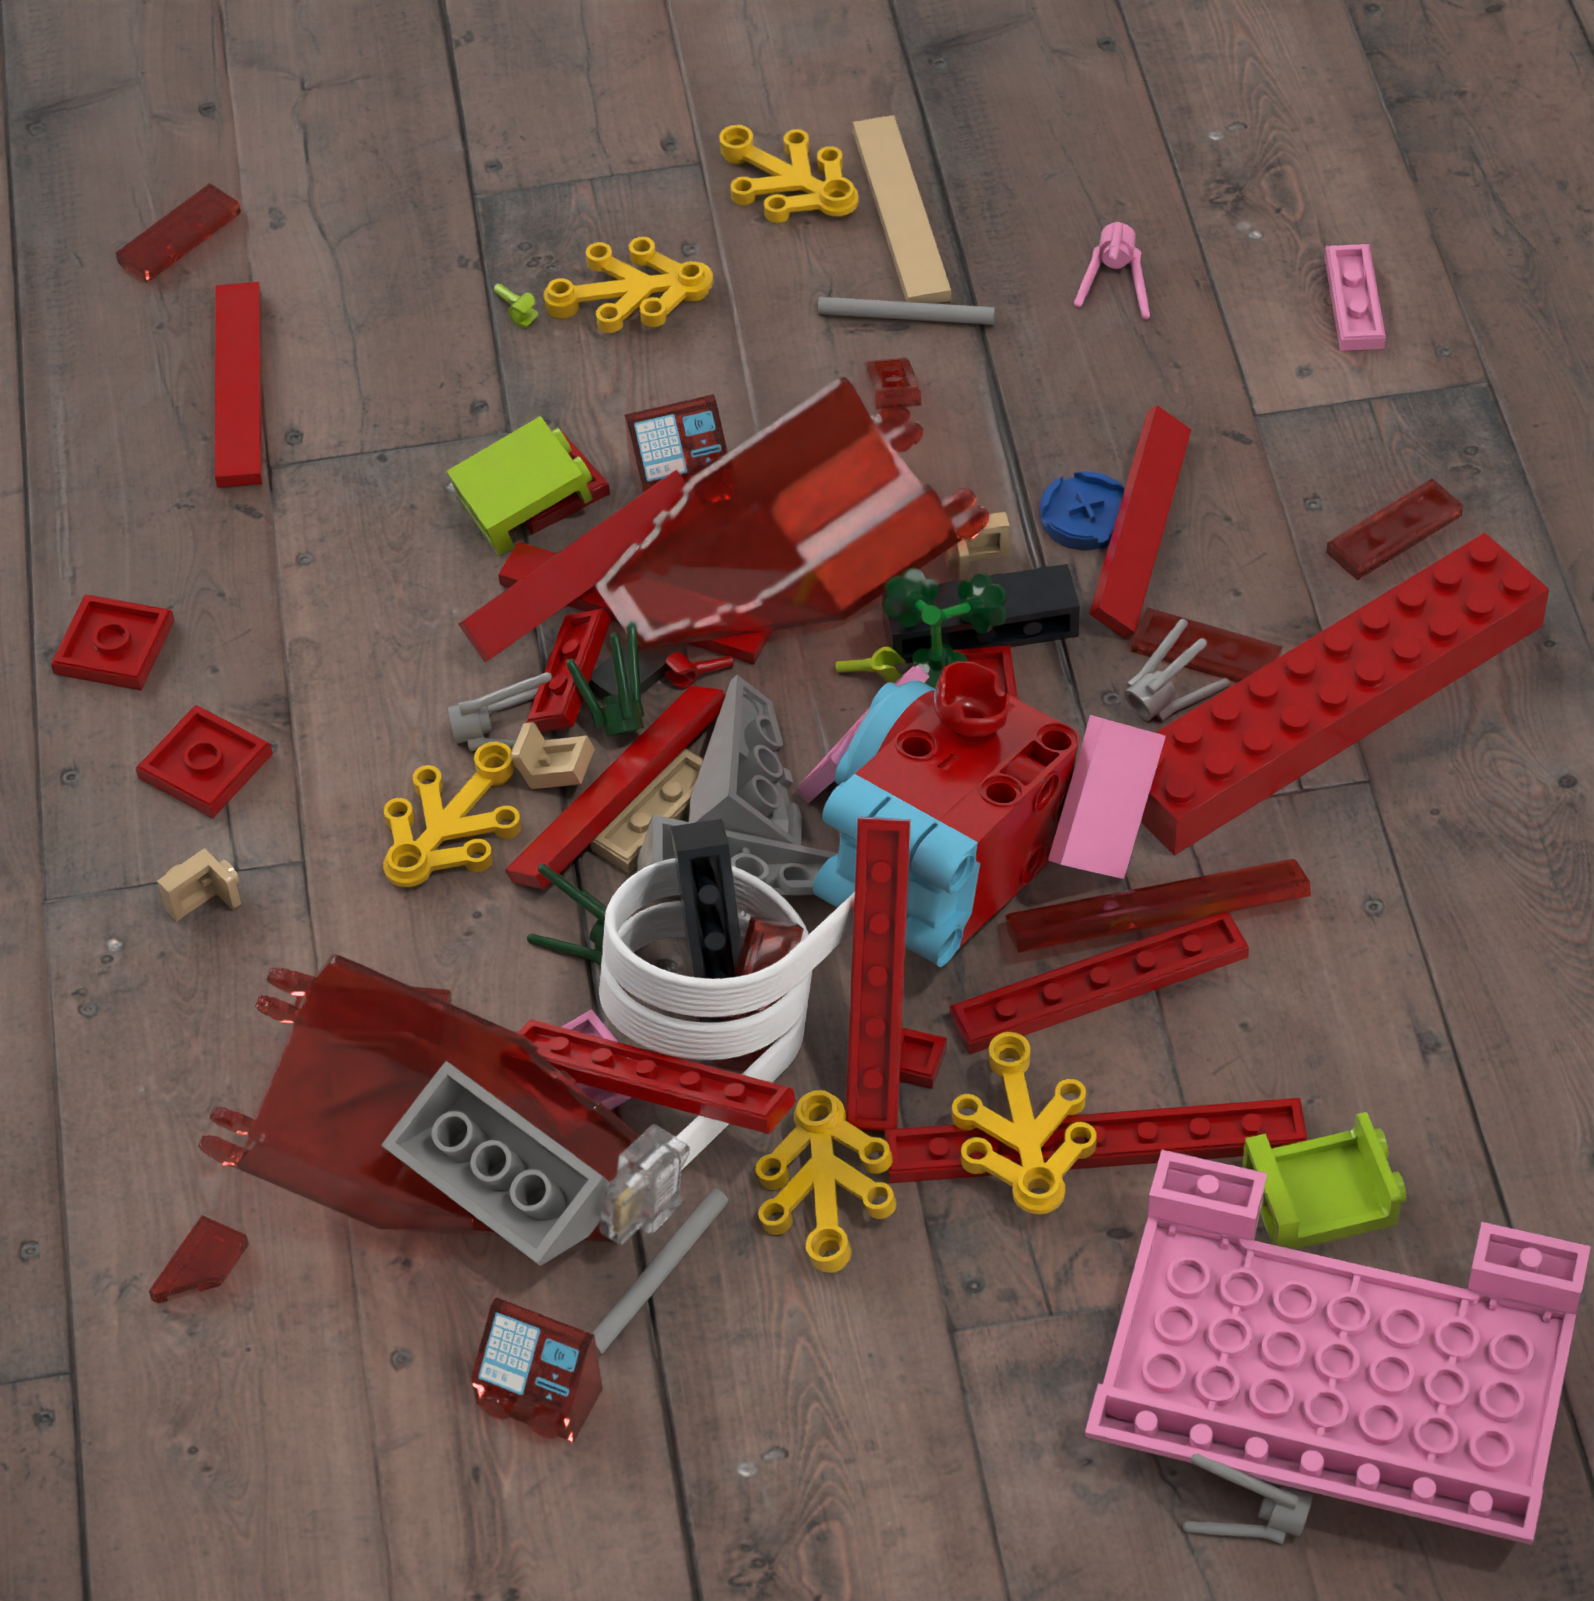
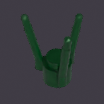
M634 622L627 624L630 692L620 636L618 633H612L610 641L619 694L603 698L604 708H600L576 662L573 659L566 661V666L591 712L594 727L605 726L607 737L645 728L642 719L645 714L641 702L637 627Z
M540 864L538 866L539 873L598 919L589 937L590 941L595 943V949L536 934H529L527 941L544 948L592 960L601 966L607 907L586 890L580 891L547 865Z

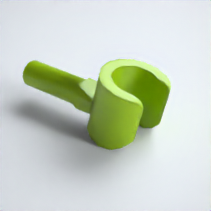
M502 284L495 285L494 293L510 303L508 315L517 326L526 328L539 316L538 311L532 309L535 305V299L531 293L526 292L520 297Z
M884 646L878 649L872 658L837 661L835 667L837 673L876 672L886 683H895L902 674L893 666L905 664L906 661L891 647Z

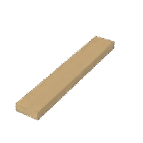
M891 115L853 122V134L906 302L937 304L951 301V288L895 116Z

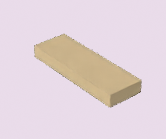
M685 748L591 842L592 851L629 874L637 867V858L653 815L683 821L689 815L691 795L704 759Z

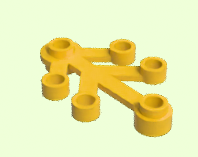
M732 125L721 131L719 135L720 152L729 163L742 164L748 162L773 175L772 177L754 179L749 177L734 179L731 182V199L734 203L738 205L752 204L759 194L796 190L808 193L790 197L774 194L767 197L764 201L765 218L772 223L786 221L790 217V212L819 209L827 215L838 217L847 215L857 208L859 203L858 191L850 180L842 177L843 157L840 149L828 146L818 151L817 168L821 173L825 174V181H821L811 176L807 154L809 152V135L805 131L794 129L784 135V152L791 157L792 165L755 147L753 133L745 126Z
M637 237L629 243L630 260L635 265H647L661 273V275L649 276L612 257L611 247L606 243L597 242L589 245L586 249L588 268L596 272H604L618 280L574 286L568 279H554L548 284L543 294L545 310L551 317L565 319L577 313L580 308V302L622 297L615 304L607 303L598 307L596 310V320L599 330L605 333L617 332L622 328L623 321L639 306L641 322L648 327H658L666 322L667 315L682 300L694 302L705 298L713 285V273L707 265L700 262L688 261L680 264L656 252L655 243L652 239ZM666 291L660 298H648L652 293Z
M488 742L481 745L474 755L476 773L444 809L440 796L443 790L440 770L431 765L421 766L415 770L412 777L414 790L421 797L427 829L416 841H413L410 829L414 823L413 807L410 801L404 798H394L385 804L383 809L387 827L392 830L394 845L390 847L385 856L383 868L386 878L392 884L399 887H414L426 881L432 871L465 865L471 872H483L490 868L493 863L491 846L486 840L472 839L462 847L436 849L443 841L489 832H493L501 839H511L520 833L522 828L520 813L512 806H500L493 812L465 817L491 786L503 785L513 775L515 766L511 758L512 750L509 746L502 742ZM425 780H434V782L430 784H422V782ZM397 812H404V813H406L405 815H403V816H401V817H394V816H392L393 814H395V813H397ZM503 820L513 821L507 825L499 824ZM475 853H483V854H485V855H483V856L480 857V858H472V857H470L471 855H473V854H475Z
M1004 1032L995 1036L990 1042L989 1065L994 1073L1003 1078L1012 1122L983 1106L980 1098L973 1094H962L954 1099L952 1103V1121L958 1128L963 1130L979 1128L1018 1151L1022 1166L992 1151L991 1144L986 1139L980 1137L970 1138L963 1143L961 1147V1164L970 1173L981 1174L987 1171L1012 1186L1013 1199L1024 1211L1032 1214H1046L1054 1211L1062 1204L1065 1197L1063 1177L1077 1159L1087 1158L1094 1153L1097 1134L1095 1129L1088 1123L1076 1122L1071 1124L1065 1131V1142L1044 1163L1041 1147L1067 1115L1078 1114L1084 1109L1086 1105V1088L1083 1083L1076 1079L1062 1080L1055 1088V1096L1034 1120L1024 1072L1027 1071L1030 1065V1044L1024 1036L1018 1033ZM1005 1058H1013L1017 1061L1005 1062L1002 1060ZM1067 1093H1073L1078 1098L1070 1101L1062 1096ZM964 1108H970L975 1110L976 1113L965 1116L959 1111ZM1082 1136L1089 1141L1085 1144H1077L1072 1139ZM972 1152H981L985 1157L982 1159H972L968 1155ZM1035 1188H1041L1047 1192L1035 1194L1030 1191Z
M815 1090L805 1094L798 1101L793 1116L796 1127L771 1154L761 1157L756 1164V1174L764 1188L777 1190L784 1187L775 1198L765 1201L760 1206L758 1216L763 1229L768 1234H783L792 1226L793 1217L791 1212L814 1188L817 1228L808 1235L806 1250L812 1265L816 1269L827 1273H835L846 1266L852 1254L848 1237L845 1231L839 1227L836 1183L861 1199L867 1213L875 1219H884L892 1215L896 1209L897 1201L892 1188L888 1184L874 1182L836 1157L833 1153L832 1138L858 1153L863 1168L872 1174H880L888 1170L893 1162V1156L888 1143L884 1139L872 1138L845 1120L846 1112L844 1106L836 1096L827 1091ZM819 1116H827L823 1120L814 1121ZM811 1143L812 1157L789 1181L790 1172L787 1166ZM873 1152H883L879 1159H868L869 1155ZM771 1168H780L776 1175H765ZM876 1197H888L883 1204H871ZM773 1213H784L779 1220H768L769 1216ZM829 1250H838V1252L832 1256L823 1257V1255Z

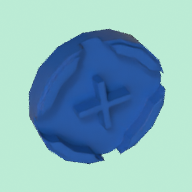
M1089 471L1075 472L1074 477L1063 480L1062 476L1054 480L1043 491L1040 502L1042 527L1054 541L1068 548L1079 550L1105 548L1109 546L1125 488L1119 481L1102 473Z

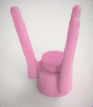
M1115 222L1103 228L1100 246L1093 249L1092 260L1074 300V306L1078 308L1082 306L1101 263L1104 262L1106 266L1113 269H1119L1130 264L1141 317L1147 320L1150 317L1140 263L1141 251L1135 248V232L1127 224Z

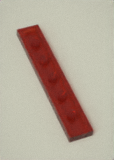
M1293 858L1008 913L1005 917L1007 932L1017 952L1020 953L1311 896L1310 880L1296 859Z

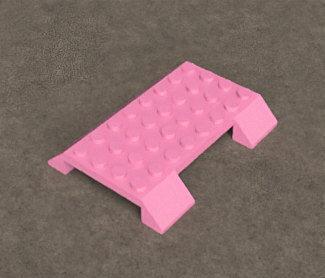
M1161 1150L1149 1194L1148 1219L1103 1384L1098 1383L1085 1430V1437L1192 1463V1455L1197 1453L1256 1479L1532 1545L1568 1354L1591 1246L1482 1222L1468 1289L1254 1241L1267 1173Z

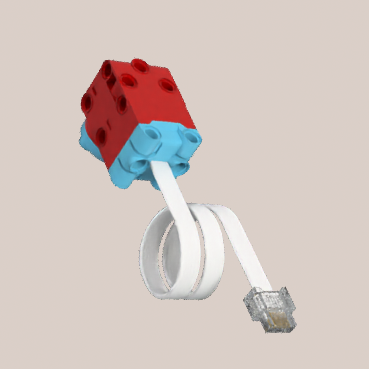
M918 680L899 686L893 682L886 683L874 697L869 712L858 727L849 749L837 766L835 782L838 786L828 798L822 814L823 822L840 831L841 837L838 854L832 856L823 864L814 880L813 894L837 909L809 934L797 912L777 891L750 873L732 866L737 908L747 912L767 926L782 941L785 947L760 925L738 914L742 950L764 969L744 976L723 979L683 976L660 969L634 954L635 951L652 942L669 938H686L681 901L654 905L629 918L639 908L652 901L668 896L680 895L675 858L649 865L627 879L614 893L607 906L599 986L601 1006L606 1016L619 1031L636 1043L656 1052L684 1059L719 1060L734 1058L757 1051L777 1040L742 1074L773 1082L788 1068L801 1047L812 970L853 932L858 817L911 819L906 948L938 967H943L979 928L1006 905L1025 885L1031 882L1037 873L1049 862V854L1075 768L1080 742L1079 734L1070 725L1059 722L1010 695L1007 719L1001 729L986 737H965L954 733L940 721L934 709L933 697L935 689ZM999 690L1000 694L1004 696L1005 692ZM619 984L629 993L650 1005L670 1012L697 1017H723L743 1014L762 1008L782 996L784 997L766 1010L746 1018L714 1023L692 1022L668 1017L642 1006L629 997ZM698 1116L677 1137L652 1124L619 1155L617 1176L603 1190L600 1233L620 1246L638 1229L648 1235L653 1234L684 1203L685 1197L679 1194L682 1169L720 1134L729 1123Z

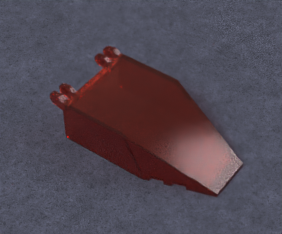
M840 377L692 477L681 489L684 496L669 513L662 510L653 521L656 526L640 545L634 542L595 587L626 633L629 622L636 624L638 650L846 620L881 596L882 592H885V584L889 578L902 576L908 568L921 569L960 541L975 538L984 527H987V523L990 522V513L983 505L980 506L978 504V506H975L976 495L970 488H960L954 494L951 493L943 500H940L930 484L922 485L897 453L906 452L914 444L917 445V442L923 437L922 426L917 421L914 422L912 420L909 422L911 412L904 404L901 405L900 403L889 406L888 409L885 408L870 416L847 377Z
M331 955L315 976L278 967L270 969L266 979L269 981L268 983L288 994L303 996L300 1006L296 1007L272 996L261 995L258 997L255 1005L258 1011L279 1022L292 1023V1026L255 1118L253 1119L221 1106L214 1107L210 1115L212 1122H215L220 1127L234 1133L247 1134L244 1145L241 1147L220 1137L205 1134L204 1136L202 1135L198 1147L204 1154L212 1157L222 1165L239 1169L377 1229L490 1236L500 1235L381 1146L445 1061L449 1062L602 1175L621 1192L616 1201L622 1197L623 1187L643 1169L651 1146L601 1102L596 1104L575 1086L576 1080L562 1069L559 1072L536 1051L539 1048L525 1036L340 955ZM616 1201L592 1233L582 1241L615 1242L618 1240L620 1233L613 1230L615 1227L614 1222L616 1221L614 1220L616 1217L615 1212L617 1211L615 1209L617 1206Z

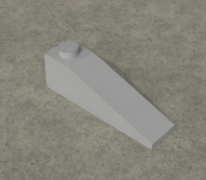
M736 675L730 681L690 800L689 822L696 823L722 819L725 830L801 845L803 818L799 805L793 802L790 803L787 787L793 783L790 770L782 768L777 750L783 746V741L773 702L739 675Z
M653 815L637 858V872L654 863L674 859L671 826L690 824V822ZM725 830L729 843L731 865L762 880L781 896L814 895L813 884L819 870L829 858L838 854ZM680 895L668 896L669 898L680 900Z

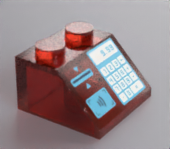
M714 394L625 415L630 473L637 496L675 470H678L699 503L733 495L731 463Z
M495 1297L489 1309L471 1375L476 1404L492 1417L498 1419L510 1417L528 1424L535 1433L543 1437L554 1439L558 1436L574 1443L603 1390L594 1334Z

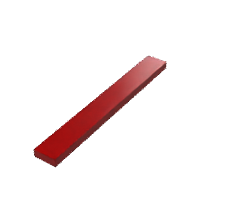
M1290 1098L1068 1115L1041 1147L1044 1163H1046L1065 1142L1066 1129L1076 1122L1088 1123L1095 1129L1097 1134L1096 1149L1091 1156L1077 1159L1069 1170L1158 1163L1161 1150L1201 1159L1242 1157L1244 1154L1245 1138L1266 1134L1271 1149L1307 1141L1308 1138L1301 1099ZM955 1124L885 1130V1141L888 1143L893 1156V1162L888 1169L889 1184L993 1176L987 1171L981 1174L970 1173L961 1164V1147L966 1140L974 1137L986 1139L991 1144L992 1151L1020 1166H1022L1018 1151L979 1128L963 1130ZM1082 1136L1072 1139L1077 1144H1085L1089 1141ZM972 1152L968 1155L972 1159H982L985 1157L981 1152Z

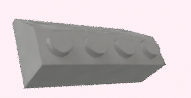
M447 1061L441 1066L381 1144L390 1153L540 1266L588 1237L621 1194L602 1175Z

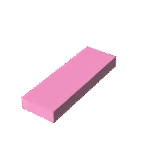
M1370 245L1326 246L1325 264L1340 351L1385 349L1386 335Z

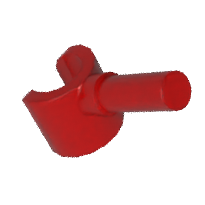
M675 652L666 658L665 662L672 670L666 671L664 675L676 687L687 689L696 682L699 675L733 667L732 656L692 663L682 652Z

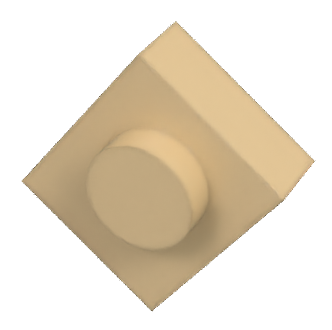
M1006 512L979 514L973 517L951 520V539L943 541L944 556L947 567H955L958 581L969 579V562L1009 556L1010 525Z
M531 722L523 724L517 741L512 748L511 758L514 766L520 771L531 789L582 784L595 748L587 736L545 740L535 723Z
M205 848L182 864L175 865L163 877L157 880L164 909L176 922L215 895H218L232 910L241 905L237 885L240 884V878L228 861L223 859L219 862Z

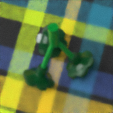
M908 568L902 576H893L885 584L887 597L882 603V609L888 617L896 618L897 622L906 628L915 626L920 619L926 624L931 625L932 647L930 649L917 650L912 656V663L914 667L918 665L929 676L925 684L934 689L943 667L956 661L968 662L967 657L963 653L955 652L949 644L942 643L941 626L945 623L946 619L959 615L963 621L970 622L973 629L978 633L989 632L993 626L1002 625L1006 620L1007 613L1003 606L1007 599L1006 591L1003 586L993 584L992 578L986 573L975 574L971 580L961 582L958 587V595L961 600L959 605L946 609L936 607L934 599L939 592L937 582L932 578L925 577L918 568Z

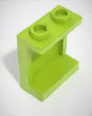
M541 416L446 471L459 500L499 557L515 547L508 533L509 530L574 492L579 495L584 504L593 500L587 483L593 479L585 463L579 456L572 460L568 454L572 451L561 430L557 427L551 431Z
M1367 1112L1356 1114L1354 1128L1349 1131L1273 1149L1270 1147L1266 1134L1245 1138L1242 1168L1267 1173L1260 1215L1272 1245L1296 1250L1396 1226L1398 1224L1401 1203L1406 1202V1189L1402 1176L1398 1171L1392 1172L1387 1161L1388 1146L1385 1135L1381 1128L1374 1129Z

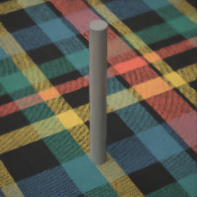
M819 297L818 314L986 325H994L995 307Z
M715 1188L709 1192L587 1338L584 1344L591 1353L601 1356L724 1209L729 1200L723 1192Z

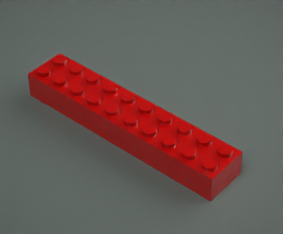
M1485 532L1155 732L1166 737L1141 823L1175 856L1543 626L1549 588Z

